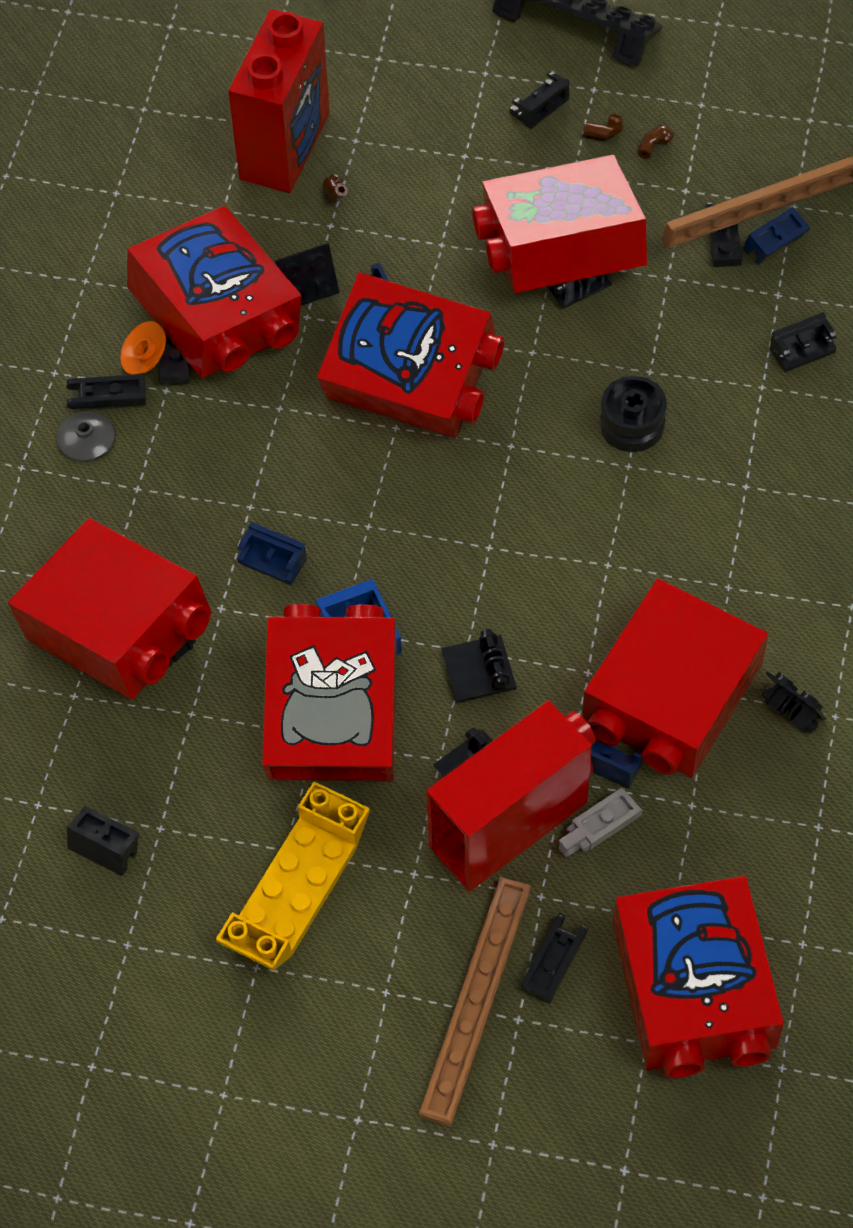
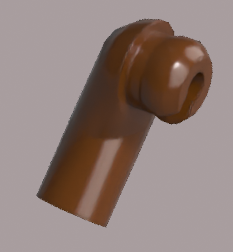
M612 114L608 118V123L604 125L586 122L583 136L602 140L609 139L622 131L623 118L620 115Z
M660 125L645 134L638 150V155L643 159H649L655 144L659 141L663 144H668L673 139V131L669 130L668 126Z
M332 174L329 178L326 177L323 182V187L332 201H338L348 193L347 185L342 182V179L339 181L336 174Z

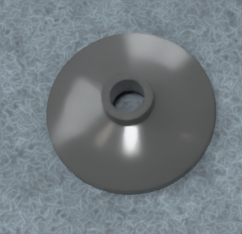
M92 411L78 412L69 416L61 423L57 430L56 441L59 450L67 458L78 462H89L103 457L110 451L115 441V430L111 421L100 413Z

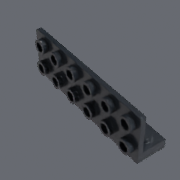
M495 0L492 12L516 21L520 19L525 0ZM536 0L618 31L619 35L612 57L636 67L641 63L647 39L661 31L663 26L657 23L656 19L651 16L635 15L627 7H614L607 4V0Z

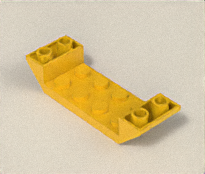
M314 781L298 805V821L239 915L232 912L216 937L217 943L273 971L294 954L355 853L370 813V808Z

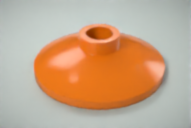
M148 321L141 323L130 332L122 346L120 356L121 365L125 372L130 375L145 374L158 363L166 344V335L162 326L156 322Z

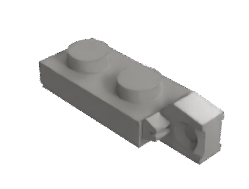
M621 787L573 819L572 824L566 830L568 834L559 840L558 849L565 857L577 852L580 848L583 852L593 849L642 816L643 810L625 789Z

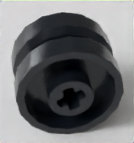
M636 375L626 376L613 381L604 390L601 401L600 427L606 441L618 450L626 452L645 451L655 446L662 438L665 427L667 409L665 393L657 383L645 377Z

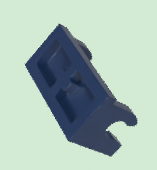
M791 207L750 233L742 249L746 254L754 250L757 254L755 262L760 264L766 257L791 241L802 237L804 233L809 231L810 227L794 207Z
M251 522L238 546V549L241 550L237 558L238 563L292 585L307 560L305 544Z
M597 740L592 745L591 763L593 765V773L629 789L643 764L641 754L636 752L633 757Z

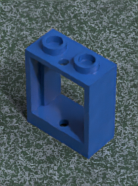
M373 579L316 599V606L321 609V617H345L347 607L366 604L381 607L384 610L383 618H392ZM396 627L397 656V654L402 653V642Z

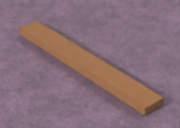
M853 156L666 222L662 243L666 248H671L853 182Z
M504 877L499 879L419 1112V1118L452 1128L531 892V885Z

